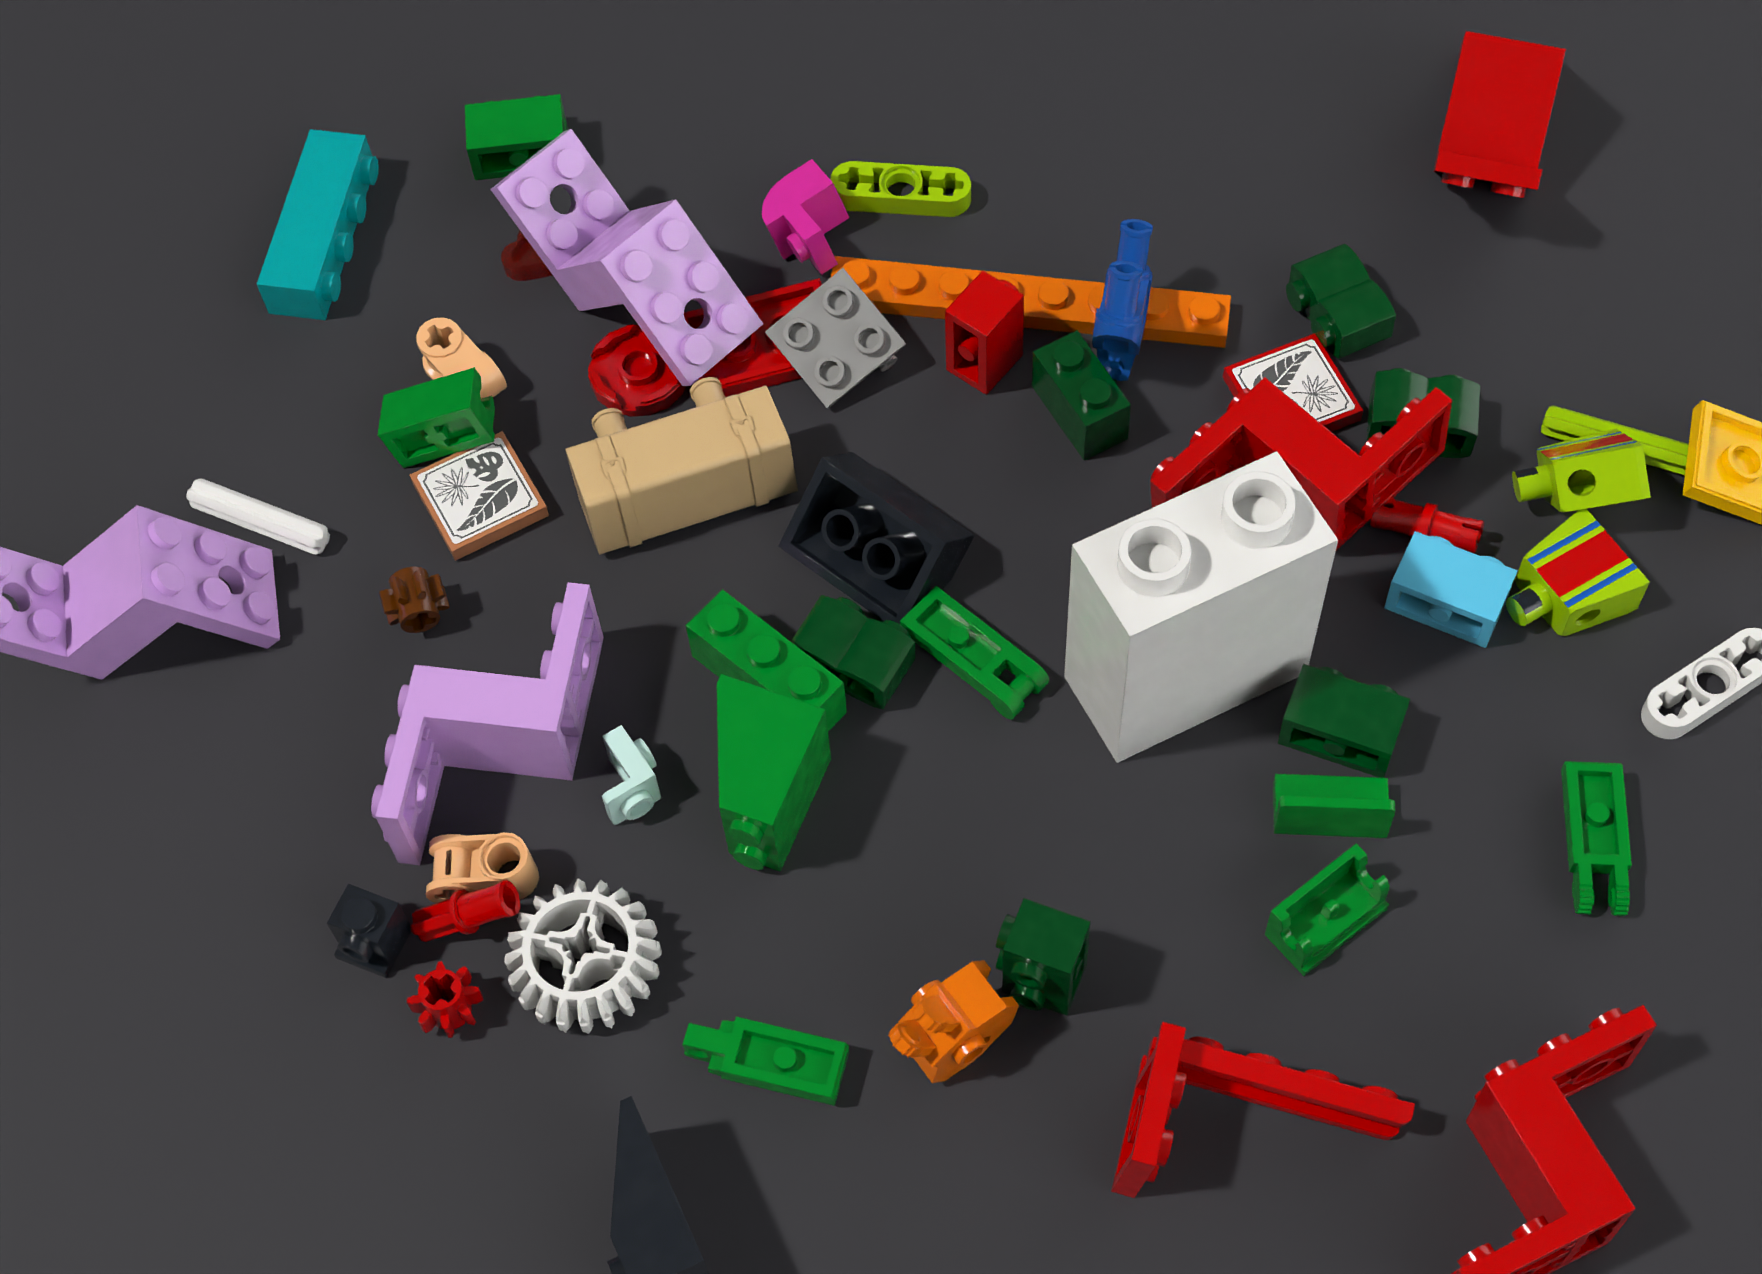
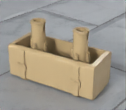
M714 377L702 378L690 388L691 398L695 402L696 408L629 429L626 427L622 411L617 408L604 409L594 415L592 427L598 438L566 448L565 450L579 501L599 555L625 546L631 548L643 544L642 541L753 505L758 507L768 504L769 500L798 491L790 440L766 385L725 397L720 380Z

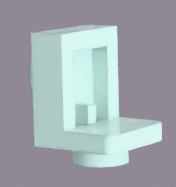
M622 725L602 736L609 760L623 780L622 783L602 795L607 815L614 825L626 819L634 820L645 815L653 807L654 803L661 799L656 775L652 770L657 764L651 751L641 738L632 741Z

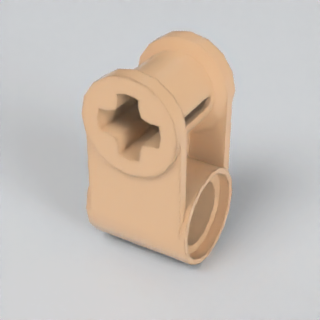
M443 317L433 318L426 321L419 328L416 335L417 346L423 354V368L432 380L475 367L481 376V399L488 396L494 397L507 388L505 378L495 362L485 352L480 350L454 321Z
M503 832L499 834L469 836L446 834L434 837L429 842V854L434 857L433 880L426 886V898L431 902L439 903L448 900L458 890L465 889L473 892L496 885L504 880L510 881L516 887L521 900L530 895L538 884V867L524 841L513 833ZM519 861V864L512 871L504 874L498 873L502 865L507 862Z

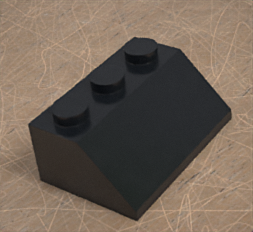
M854 452L821 458L778 547L882 621L891 620L900 624V620L935 586L943 590L952 580L975 535Z

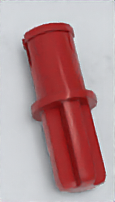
M508 880L473 892L465 889L455 891L448 900L417 909L412 914L413 924L410 926L413 935H418L421 941L424 942L457 932L465 935L475 933L482 924L518 914L520 910L519 894L516 887Z

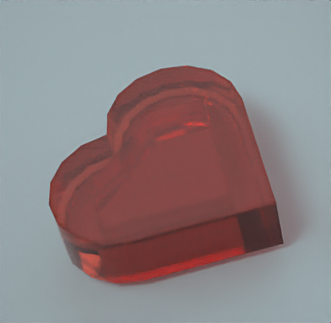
M521 231L517 235V241L507 245L501 253L505 274L512 280L527 281L553 276Z

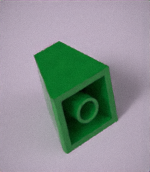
M721 674L717 681L719 809L728 851L737 862L748 868L762 870L765 866L781 872L831 761L826 711L823 708Z

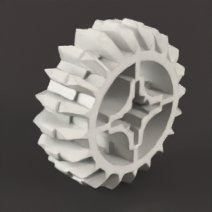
M577 879L574 885V892L565 894L564 889L555 884L553 888L555 899L547 903L543 898L535 896L533 905L537 913L532 915L519 912L517 921L523 931L508 932L507 941L514 950L505 954L507 969L513 971L508 978L509 984L514 992H521L519 996L521 1006L527 1011L536 1008L535 1015L538 1021L544 1025L556 1017L559 1030L566 1033L574 1020H579L582 1031L589 1034L593 1027V1019L602 1018L604 1025L612 1029L615 1024L612 1013L620 1009L623 1014L633 1016L635 1008L630 998L633 996L648 1000L650 990L645 981L658 979L659 968L653 960L660 958L662 950L660 943L653 940L658 933L653 920L645 919L647 913L645 906L641 902L637 901L629 904V894L622 887L610 896L608 885L602 880L598 882L592 892H588L585 882ZM603 923L618 929L628 939L627 952L616 950L613 943L604 941ZM575 924L571 929L560 932L564 928ZM591 946L593 953H586V951H589ZM574 958L581 959V961H577L576 964ZM540 959L551 961L553 968L563 970L562 977L565 982L563 990L550 985L539 975ZM609 980L596 988L590 989L598 981Z

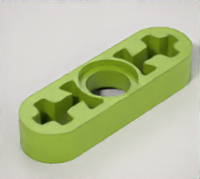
M849 161L838 165L833 170L830 178L847 211L955 217L963 214L971 204L970 177L966 172L955 167ZM905 182L912 185L914 190L908 195L896 196L891 194L888 188L895 183ZM850 183H858L856 190L848 189ZM874 183H879V192H873L875 191ZM923 186H929L928 195H923ZM948 188L955 189L954 192H953V195H952V196H946V195H944L945 192H946V189H948Z

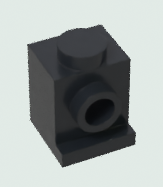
M351 884L346 886L327 921L328 927L339 943L334 954L336 959L387 978L411 933V925L398 902Z

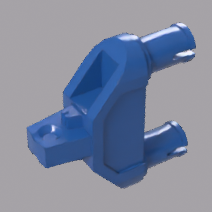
M1127 219L1121 222L1117 259L1107 269L1104 294L1100 308L1096 310L1092 346L1097 349V358L1112 379L1118 381H1128L1135 356L1139 355L1153 278L1151 269L1147 265L1149 242L1153 226L1139 219Z

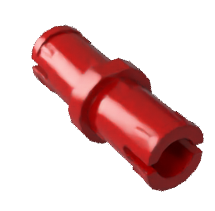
M1391 498L1385 502V506H1381L1373 514L1370 526L1413 536L1414 531L1427 536H1438L1448 540L1455 547L1475 554L1478 548L1476 543L1479 544L1482 536L1484 521L1438 511V505L1428 502L1422 507Z

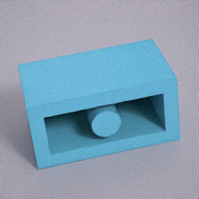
M1414 531L1391 581L1384 608L1486 648L1504 608L1506 599L1509 596L1518 570L1505 566L1496 558L1479 556L1455 547L1444 538L1427 536Z

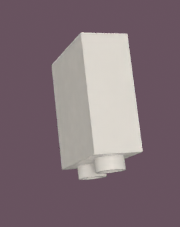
M1277 451L1072 544L1064 677L1117 763L1299 677L1303 664L1309 665L1338 539Z

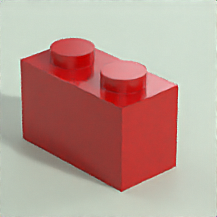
M982 270L945 310L946 370L985 395L994 388L1023 356L1024 295L1012 283L1003 279L998 280Z

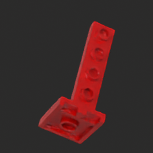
M1162 1022L1158 1037H1153L1150 1042L1148 1056L1143 1055L1141 1058L1111 1192L1135 1198L1146 1181L1154 1183L1159 1166L1165 1167L1170 1154L1174 1131L1164 1127L1168 1123L1172 1108L1177 1109L1180 1104L1185 1084L1382 1140L1393 1139L1399 1133L1400 1128L1412 1119L1415 1104L1397 1099L1398 1095L1394 1091L1384 1087L1365 1086L1361 1089L1340 1083V1079L1336 1075L1327 1071L1310 1069L1301 1072L1283 1067L1279 1059L1267 1054L1250 1053L1244 1056L1223 1050L1224 1046L1220 1042L1207 1037L1195 1036L1189 1038V1040L1184 1039L1185 1027Z

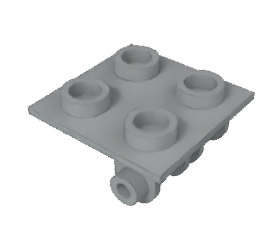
M844 268L839 270L765 331L827 409L878 367L882 372L892 367L897 361V357L894 354L906 345L904 340Z

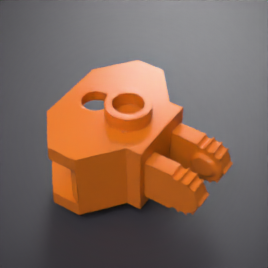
M985 960L972 961L944 981L933 980L921 987L911 998L912 1008L889 1031L888 1036L893 1044L892 1046L902 1055H906L907 1058H914L932 1084L945 1082L979 1058L1012 1024L1019 1005L1012 996L1000 998L987 981L991 968Z

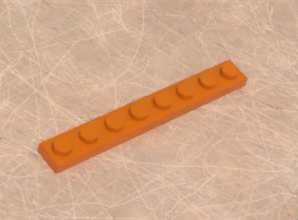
M835 256L838 265L832 268L831 277L844 268L880 313L945 320V310L979 275L981 270ZM985 271L998 280L1009 281L1024 295L1023 328L1075 332L1078 330L1079 333L1093 335L1096 310L1100 308L1105 283ZM1151 287L1142 340L1225 348L1231 295Z

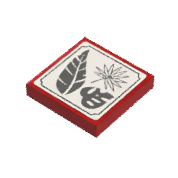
M1316 333L1224 367L1223 379L1234 397L1244 388L1251 390L1266 377L1331 432L1361 421L1362 407Z

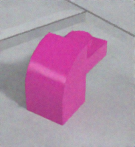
M811 159L784 176L771 188L762 205V218L783 259L788 258L792 254H795L801 263L809 259L822 275L838 265L824 234L849 219V216L834 183Z

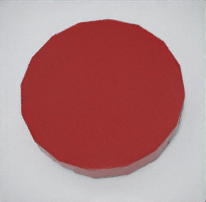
M627 325L608 333L595 345L592 351V360L588 366L590 386L600 403L607 408L621 410L623 415L630 417L648 416L667 409L682 396L686 386L681 385L639 325Z

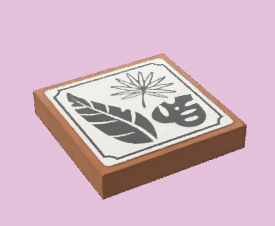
M503 431L495 434L494 442L457 452L410 474L417 493L455 561L549 516L547 506Z

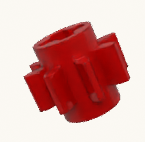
M439 961L436 970L427 973L425 976L420 974L414 976L419 985L418 995L407 998V1004L412 1012L422 1013L419 1016L418 1023L423 1032L428 1033L437 1026L445 1031L448 1038H453L454 1029L463 1026L465 1023L475 1025L476 1021L471 1013L472 1004L482 1002L483 996L479 987L469 986L472 976L467 967L463 966L454 973L446 969L443 962ZM443 997V998H445V999H447V1000H451V1001L448 1003L447 1001H445V1000H443V999H440V998Z

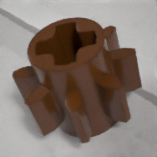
M406 567L396 571L389 578L390 589L379 591L384 614L387 615L389 625L392 626L400 623L401 629L408 633H420L435 627L440 621L439 611L449 609L450 607L440 575L435 574L429 577L427 570L422 567Z

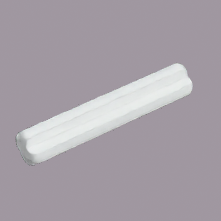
M194 480L191 488L187 491L186 498L189 500L192 508L306 552L321 554L329 543L330 534L325 525L208 480Z

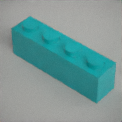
M309 130L257 281V287L269 314L326 320L331 302L338 300L341 291L340 274L344 262H349L353 255L355 228L357 223L364 221L366 195L369 186L374 185L378 178V159L376 156H372L366 135Z

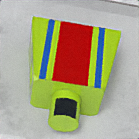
M1618 429L1540 447L1536 453L1538 466L1512 472L1513 487L1519 503L1545 498L1559 512H1570L1651 498L1643 445Z
M1582 509L1574 513L1524 556L1515 579L1517 587L1521 591L1506 599V607L1511 618L1520 626H1525L1542 616L1558 635L1568 636L1638 609L1650 581L1587 509Z

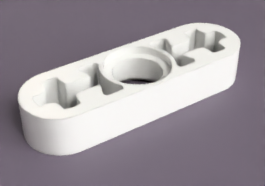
M1747 628L1739 631L1654 687L1649 693L1641 711L1642 722L1646 729L1659 738H1679L1762 683V659L1761 661L1757 658L1749 660L1742 665L1739 672L1735 665L1741 659L1744 651L1749 654L1758 651L1762 654V629ZM1701 673L1718 675L1724 681L1726 691L1720 694H1711L1704 691L1697 682V675ZM1683 695L1688 700L1683 705L1678 716L1673 713L1663 716L1659 712L1661 705L1665 708H1671L1681 701Z

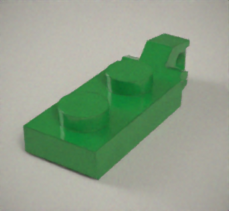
M737 1016L735 1021L722 1020L719 1030L689 1023L682 1044L685 1056L708 1062V1072L721 1076L722 1079L833 1106L836 1103L849 1055V1044H846V1042Z

